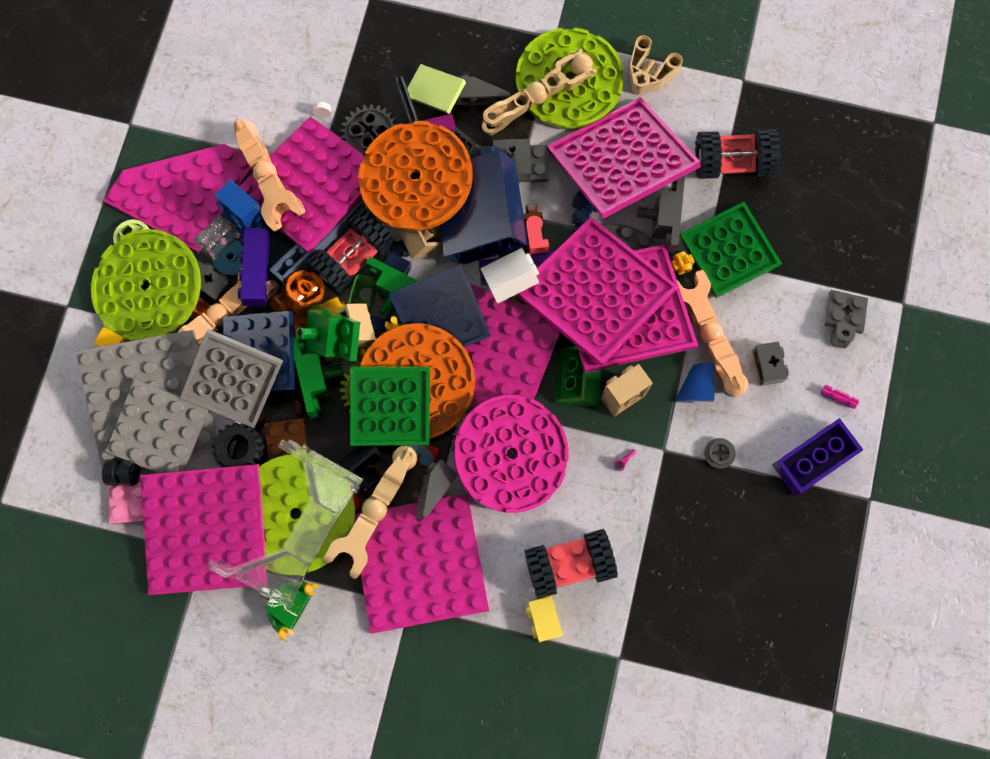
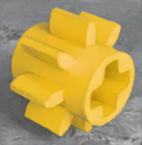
M680 252L672 257L673 261H671L674 272L678 271L680 275H683L693 269L692 266L695 261L692 254L687 255L686 252Z

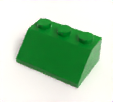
M577 346L558 349L554 404L580 407L599 405L601 369L584 372Z

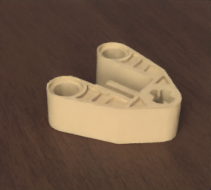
M645 35L639 36L636 39L628 70L631 91L636 95L659 90L679 73L683 63V58L680 54L671 53L664 63L661 64L654 76L651 75L658 66L655 60H649L643 70H641L652 45L651 39Z

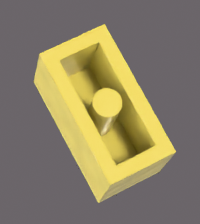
M552 596L528 602L529 607H526L528 619L533 620L534 627H531L534 639L542 642L563 636Z

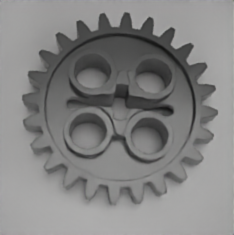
M372 104L369 109L365 105H363V110L356 107L357 113L350 111L352 117H345L347 123H342L344 129L340 130L342 135L340 138L364 156L368 148L365 147L366 144L372 143L381 132L398 125L396 124V118H393L392 112L388 113L386 108L381 111L380 105L376 109H374ZM359 123H363L369 132H366L365 128Z

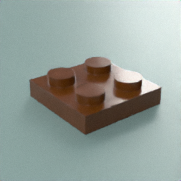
M303 418L265 423L268 461L284 455H305L307 441Z

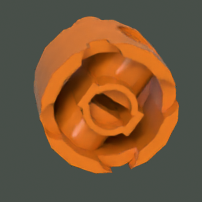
M301 270L293 273L287 281L285 290V301L288 307L298 315L303 316L308 314L311 306L322 304L325 289L322 278L312 271L309 273L306 270Z

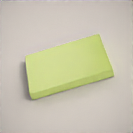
M420 64L407 89L411 100L450 114L466 82L464 79Z

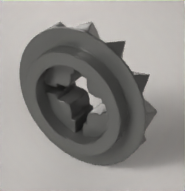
M715 438L706 445L704 454L706 462L712 467L723 469L729 467L734 462L736 451L730 441L724 438ZM719 446L721 452L726 454L721 457L720 461L718 455L712 454L718 451Z

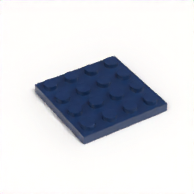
M462 264L389 293L402 325L423 323L436 326L454 336L463 347L491 336Z
M282 311L223 317L224 336L283 360L270 391L295 390L293 312Z

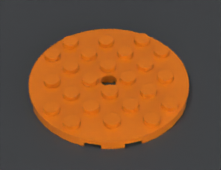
M414 121V123L404 125L401 123L387 129L369 145L365 151L366 155L362 164L360 163L358 179L360 193L366 206L381 222L399 230L422 231L446 222L463 206L472 186V164L468 151L462 141L449 129L441 125L430 124V122ZM419 172L420 177L414 180L411 179V174Z
M410 323L394 327L380 335L369 346L361 360L360 366H430L429 439L453 428L461 420L472 402L475 373L471 359L465 348L454 336L436 326Z

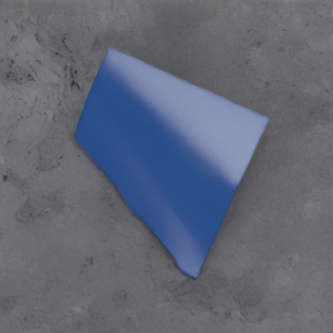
M714 363L693 365L675 398V402H713Z

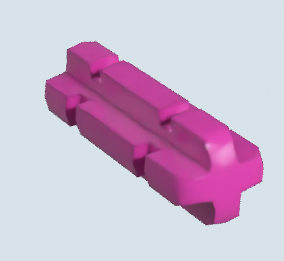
M829 385L823 386L821 390L823 396H830V399L843 405L847 404L852 409H855L859 403L858 398L850 397L849 394L838 389L833 390V387Z

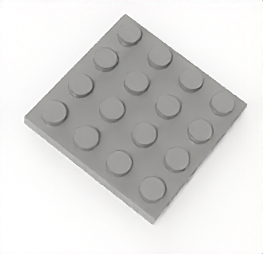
M207 329L180 398L255 428L283 360Z
M134 379L105 452L127 461H135V464L158 473L185 471L209 410L183 400L176 394Z

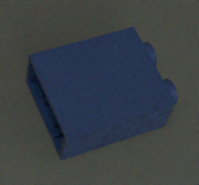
M498 147L482 148L478 151V157L470 159L473 180L469 195L460 210L452 218L440 225L444 257L457 264H469L528 246L516 163Z

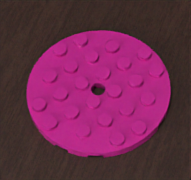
M502 395L482 402L464 418L455 437L453 458L458 478L464 489L473 499L491 510L519 513L542 505L560 487L566 474L569 450L567 438L560 422L543 404L534 399L519 395ZM510 448H513L516 451V457L514 459H510L508 456H506L507 451Z

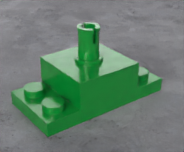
M369 257L366 265L371 275L370 277L377 281L375 285L378 295L386 299L379 312L383 316L386 314V317L390 318L395 307L389 293L418 282V280Z
M313 305L311 310H308L306 328L299 327L296 331V336L298 340H305L304 348L324 357H341L348 361H357L361 322L318 305Z
M295 337L294 360L306 411L312 420L320 419L319 413L322 412L318 400L331 397L327 381L331 378L343 376L342 364L324 368L319 354L315 352L308 353V350L304 348V342H300Z

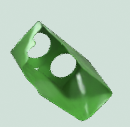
M358 274L355 277L348 304H366L370 314L377 294L375 280ZM370 288L372 290L369 300H363L360 297L362 289Z

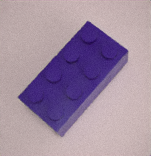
M839 418L773 463L772 466L793 495L797 496L862 452L863 448Z

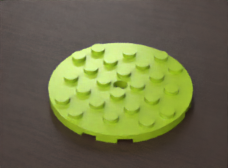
M558 28L536 37L524 49L516 69V88L518 92H523V89H526L530 83L539 82L541 78L544 79L548 73L555 69L557 61L569 54H573L578 49H582V53L591 57L593 69L597 70L595 75L585 79L584 82L570 91L561 90L550 95L542 104L533 105L532 108L529 107L528 111L535 118L553 127L579 129L601 119L614 109L623 89V67L616 51L599 35L595 36L588 33V30L580 28L564 30L563 28ZM570 64L561 70L565 75L577 77L572 73ZM552 81L547 82L549 86L556 85Z
M137 230L120 237L121 240L113 246L110 245L101 256L102 260L98 268L94 269L91 282V298L96 314L99 315L103 324L110 331L131 341L174 333L191 316L200 295L201 274L193 252L180 239L161 230ZM145 281H149L151 285L144 291L142 285Z
M291 454L280 456L264 463L259 467L267 567L282 573L299 574L314 571L325 566L328 563H325L323 559L331 543L338 538L346 537L355 523V502L347 482L332 465L313 456ZM293 508H298L301 511L299 519L291 517V510Z

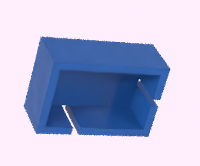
M231 179L214 195L218 201L216 204L225 215V219L231 225L235 224L241 234H244L245 228H265L267 226L261 214L259 204Z

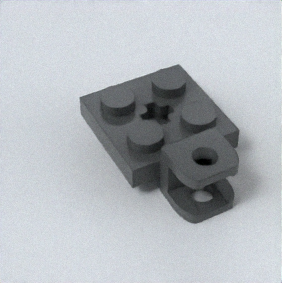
M836 290L829 292L824 326L833 328L830 339L832 346L846 349L854 340L855 333L862 334L864 332L868 298ZM846 308L850 311V313L848 315H845V312L842 311V309Z

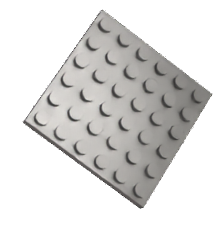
M195 329L76 351L101 466L108 460L127 461L105 451L134 379L181 396L199 351ZM210 410L194 448L209 446L212 443L215 444L216 440L213 438L215 435L217 436L213 413Z

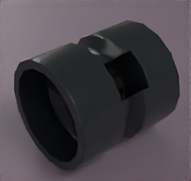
M108 460L104 463L102 480L105 485L135 486L138 483L140 468L139 465L135 464V461L121 462L119 460Z

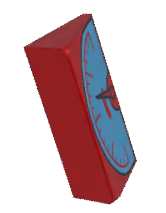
M400 445L409 446L414 449L417 454L416 464L428 467L431 462L436 463L440 452L438 448L429 445Z

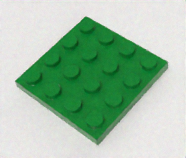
M745 202L679 235L688 253L692 254L697 268L703 270L711 283L710 290L716 299L782 265Z
M350 366V446L429 445L430 366Z

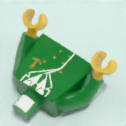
M295 580L287 581L284 585L279 584L276 590L267 585L263 588L260 596L269 601L265 607L268 611L267 617L280 639L288 642L286 635L288 633L294 635V632L290 629H294L312 596H316L312 591L315 587L319 588L318 585Z

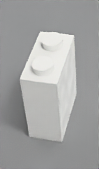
M522 248L481 268L497 303L539 283L536 276L539 272L530 254L525 255Z

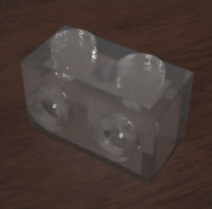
M219 215L193 241L202 253L215 260L241 234L232 222Z

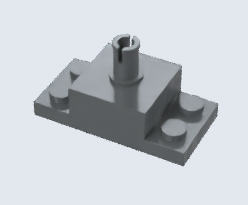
M530 139L493 140V147H498L515 161L518 182H549L547 145H530Z
M685 176L671 182V188L669 187L668 190L661 189L654 208L638 205L637 218L653 219L651 238L664 239L662 245L665 244L669 258H672L679 245Z

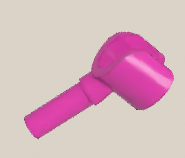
M633 449L623 459H617L614 462V466L617 462H622L623 468L619 471L624 470L628 460L637 453L636 450Z

